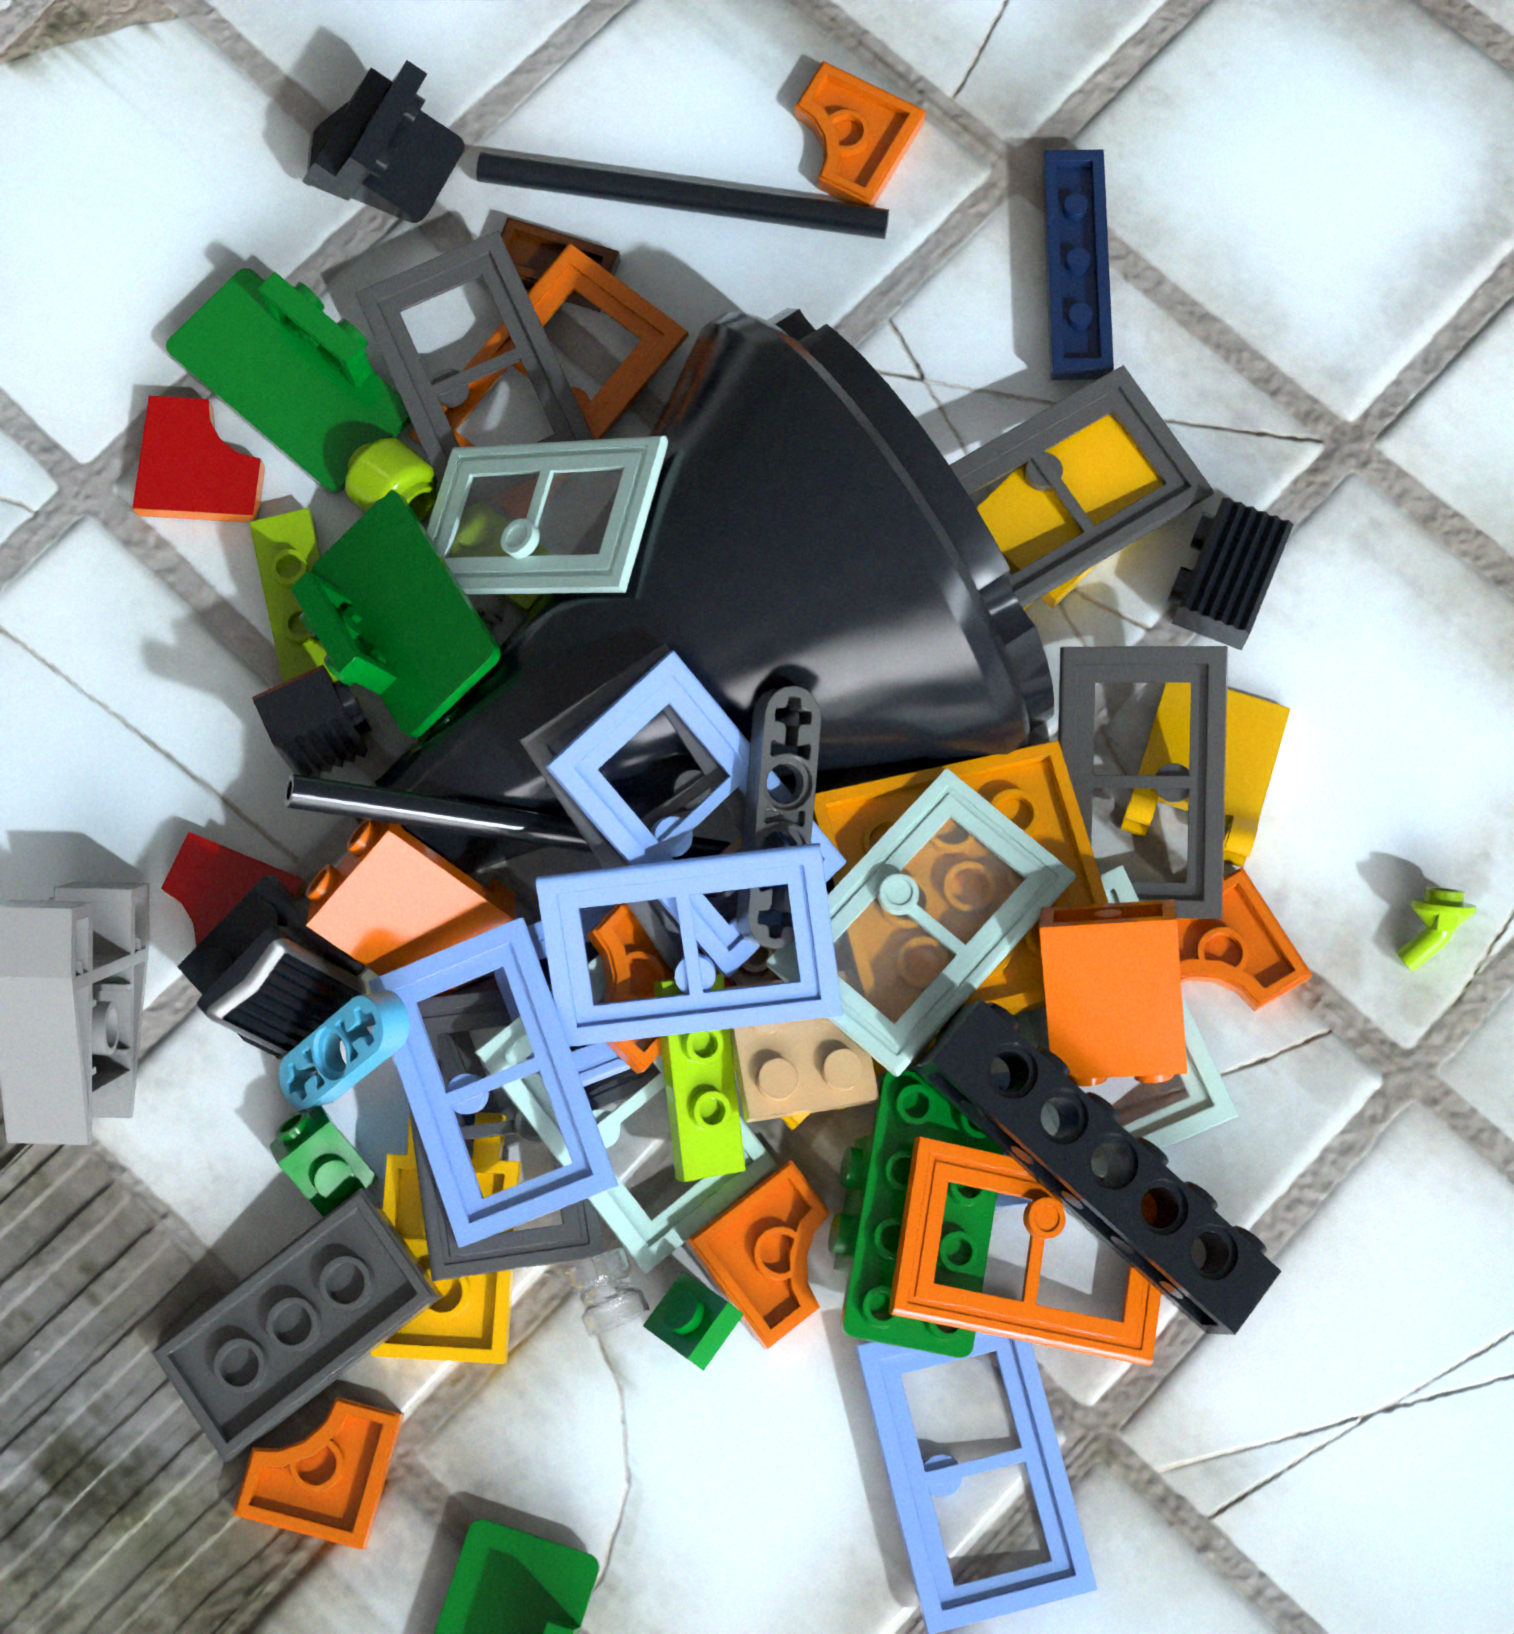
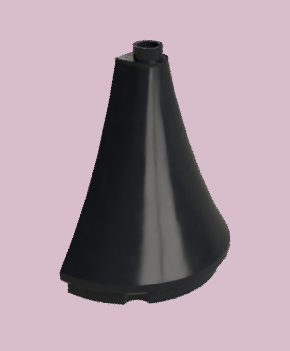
M786 308L768 320L744 312H726L701 329L666 405L648 436H666L668 446L626 593H545L499 646L501 655L497 664L423 735L418 737L374 783L380 788L569 817L519 740L662 643L666 644L670 651L674 650L749 742H751L752 718L755 704L763 693L772 688L791 686L808 690L816 698L821 711L816 787L843 782L844 786L848 787L994 754L1007 755L1014 750L1030 747V731L1054 715L1053 683L1047 657L1036 625L1028 617L1012 590L1008 575L1010 568L1000 548L943 455L890 385L837 331L828 324L823 325L817 330L814 329L800 309ZM617 492L573 555L599 554ZM787 704V707L776 709L775 721L784 723L787 729L788 726L798 725L799 713L789 710ZM662 710L598 769L639 819L672 797V782L680 772L687 769L701 770ZM771 745L770 754L791 753L797 755L798 746ZM782 764L772 769L786 788L790 792L795 791L796 779L792 770ZM681 807L673 814L688 811L691 809ZM355 818V820L357 821V823H358L359 825L361 824V822H362L363 820H365V819ZM401 825L405 831L465 874L547 847Z

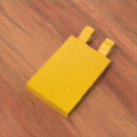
M1110 415L1045 451L1056 456L1061 462L1063 468L1061 479L1094 526L1164 485L1124 427ZM1027 462L1019 466L977 507L1013 574L1082 534L1052 489L1049 491H1037L1027 484L1024 478V468ZM1098 564L1042 596L1041 599L1054 609ZM1034 602L1025 606L1023 608L1024 611H1026Z
M477 1112L474 1125L506 1121V1116L501 1113ZM409 1113L407 1155L387 1154L383 1211L431 1278ZM505 1135L474 1139L471 1162L484 1198L520 1184L522 1162L502 1160ZM517 1226L500 1233L517 1231ZM514 1270L434 1281L443 1297L372 1351L371 1356L506 1364L508 1359Z

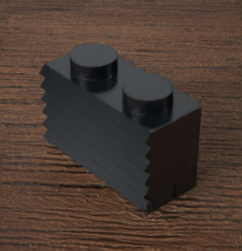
M1230 497L1222 498L1215 516L1203 512L1189 546L1201 551L1195 567L1191 570L1181 566L1167 600L1179 605L1172 624L1242 651L1251 633L1294 524L1289 520H1281L1277 515L1270 516L1266 511H1258L1253 506L1246 507L1242 502H1234Z
M324 664L252 697L273 746L294 774L319 778L322 771L331 773L333 766L342 768L345 760L353 763L356 755L365 758L368 749L362 735L372 731L368 719L350 686L342 683L340 680L334 682Z

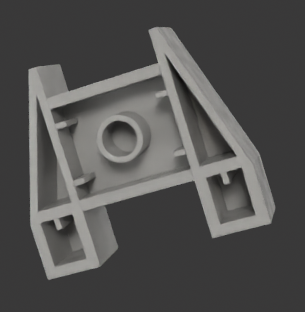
M71 882L54 887V897H50L49 900H8L0 903V1086L7 1143L90 1145L92 1143V1117H133L149 953L150 883Z

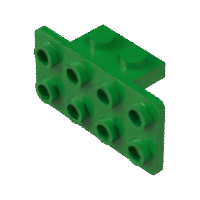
M240 269L167 340L166 349L174 361L322 488L332 494L340 493L345 489V477L352 454L364 444L373 443L379 439L395 438L411 422L403 401L395 389L373 372L365 352L368 342L361 332L344 318H341L336 323L323 312L325 307L321 300L305 284L298 282L295 286H292L276 272L265 281L251 269Z
M391 490L383 498L379 499L314 563L311 573L307 571L290 587L303 611L299 616L301 623L311 635L321 642L327 652V655L324 657V663L329 671L342 683L348 684V686H352L356 682L379 694L401 732L412 738H418L423 735L490 671L500 659L501 651L406 498L396 491Z
M904 1070L896 1077L887 1071L882 1076L880 1082L879 1100H877L872 1133L855 1139L854 1147H847L840 1167V1185L847 1187L843 1213L837 1212L832 1220L828 1238L829 1252L836 1253L833 1269L848 1272L840 1327L842 1332L851 1338L953 1358H964L970 1355L973 1350L975 1331L889 1314L915 1137H924L1003 1155L1004 1151L918 1073ZM948 1182L934 1277L935 1284L982 1293L997 1198L996 1192Z
M478 1519L468 1529L434 1634H579L600 1570L599 1561L590 1553L488 1519Z

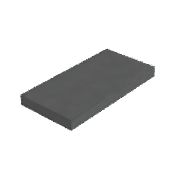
M360 1188L151 1351V1353L223 1461L228 1462L233 1461L437 1302L443 1295L435 1283L432 1282L428 1273L367 1188Z

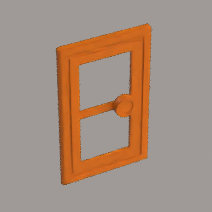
M569 243L527 293L542 326L548 322L573 290H575L641 340L591 401L584 390L578 387H571L594 440L603 439L687 339L689 334L687 330ZM504 322L501 323L462 371L515 349ZM522 361L512 365L529 378ZM510 366L469 383V396L460 406L454 408L442 406L460 447L475 445L456 430ZM413 428L408 436L422 447L418 435ZM575 472L554 473L543 510ZM538 479L495 497L490 501L513 519H526Z
M915 1137L889 1314L1151 1366L1161 1292L1128 1264L1121 1322L1037 1305L1036 1300L1045 1239L1054 1238L1062 1232L1066 1222L1063 1209L1065 1206L1010 1156L929 1138ZM1097 1176L1100 1180L1103 1181L1104 1177ZM948 1182L1032 1200L1028 1203L1023 1213V1223L1030 1234L1021 1301L934 1283ZM1147 1192L1142 1199L1141 1211L1144 1219L1152 1225L1157 1216V1204L1152 1195Z

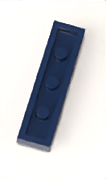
M1104 149L1044 150L1042 175L1050 380H1097L1114 370Z

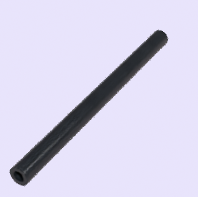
M480 152L477 161V181L483 183L885 239L887 233L889 209L487 152Z
M291 774L286 785L285 806L287 808L593 853L571 818L567 816ZM693 836L692 844L687 852L672 858L679 860L718 855L731 843L729 841Z

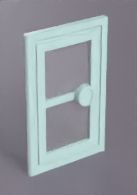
M666 436L454 447L448 460L426 532L465 594L626 593L667 450L668 439Z
M946 768L827 895L843 1015L826 1018L891 1074L898 1077L1040 919L1041 908L1050 907L1076 879L1075 873ZM795 942L785 948H778L766 961V966L785 982L800 981Z

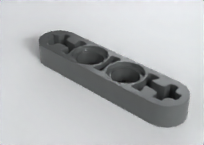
M797 686L772 688L763 693L755 704L752 718L741 852L761 850L765 838L775 831L781 832L789 841L790 846L811 844L821 711L816 698L806 689ZM788 704L789 710L799 713L798 725H791L786 729L784 723L775 721V711L778 708L787 707ZM771 745L798 746L797 755L791 753L770 754ZM779 764L785 765L792 770L796 779L795 792L784 803L776 802L767 790L768 775ZM788 884L786 885V890L759 887L738 890L736 918L737 927L742 937L753 945L771 949L785 948L795 942ZM772 905L773 910L782 912L783 919L781 925H772L769 930L768 926L758 924L759 911L770 910Z

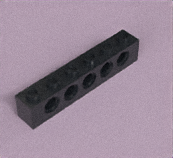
M983 1000L960 1007L911 1068L1206 1334L1236 1335L1281 1273V1270L1264 1255L1267 1251L1264 1243L1245 1228L1230 1225L1215 1211L1218 1204L1206 1190L1192 1182H1183L1166 1167L1169 1160L1160 1148L1142 1137L1134 1138L1117 1122L1119 1119L1117 1110L1108 1101L1095 1093H1085L1067 1077L1070 1070L1057 1055L1042 1047L1036 1049L1018 1032L1020 1029L1019 1022L1006 1009L993 1002L987 1004ZM995 1057L1003 1060L1010 1072V1083L1005 1091L999 1089L991 1078L990 1068ZM1046 1102L1050 1103L1059 1115V1128L1054 1136L1044 1129L1041 1122V1111ZM1096 1147L1105 1153L1108 1160V1172L1103 1181L1094 1174L1091 1166V1157ZM1147 1192L1152 1195L1157 1204V1216L1152 1225L1144 1219L1141 1211L1142 1199ZM1196 1237L1203 1242L1206 1250V1259L1200 1269L1196 1267L1191 1256V1247Z

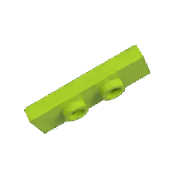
M300 509L249 522L283 683L323 664L334 682L338 679L329 671L324 663V657L327 655V652L323 645L301 623L299 616L303 611L290 590V587L307 571L311 573L312 566L322 556L314 518L310 509Z
M716 972L714 984L709 991L725 989L724 976L720 972ZM675 978L653 981L655 997L686 994L679 989ZM730 1028L660 1036L676 1180L688 1182L746 1171Z

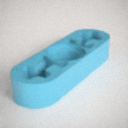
M390 990L355 996L286 1054L280 1064L279 1081L287 1102L297 1110H306L331 1104L399 1050L407 1041L410 1028L408 1012L402 999ZM373 1026L371 1029L372 1035L370 1034L367 1027ZM340 1038L346 1051V1064L340 1051Z

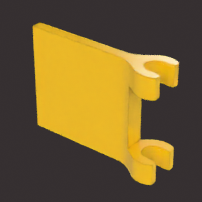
M1165 683L1137 775L1155 776L1161 767L1171 763L1181 764L1189 769L1191 683ZM1227 689L1225 823L1229 824L1224 838V863L1244 867L1246 858L1250 856L1255 842L1261 811L1291 708ZM1133 788L1120 830L1145 837L1157 802L1188 811L1189 797L1181 802H1169L1162 799L1155 789Z

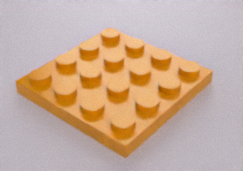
M1059 741L1017 749L1007 755L994 754L815 794L813 820L847 861L829 879L832 890L936 778L948 768L1075 873L1076 879L1050 907L1108 903ZM951 817L899 872L900 874L910 876L918 885L919 898L917 905L965 945L1025 880ZM878 896L843 933L852 967L855 969L860 995L894 1024L955 958L953 953L908 915H892L886 912L881 907ZM1040 919L962 1006L983 1000L987 1004L993 1002L1000 1005L1012 1015L1046 1007L1039 931Z

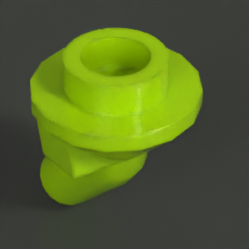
M1425 887L1424 898L1410 899V907L1427 926L1426 929L1396 952L1399 959L1412 973L1444 948L1451 940L1453 932H1457V927L1476 913V905L1464 902V891L1440 887Z

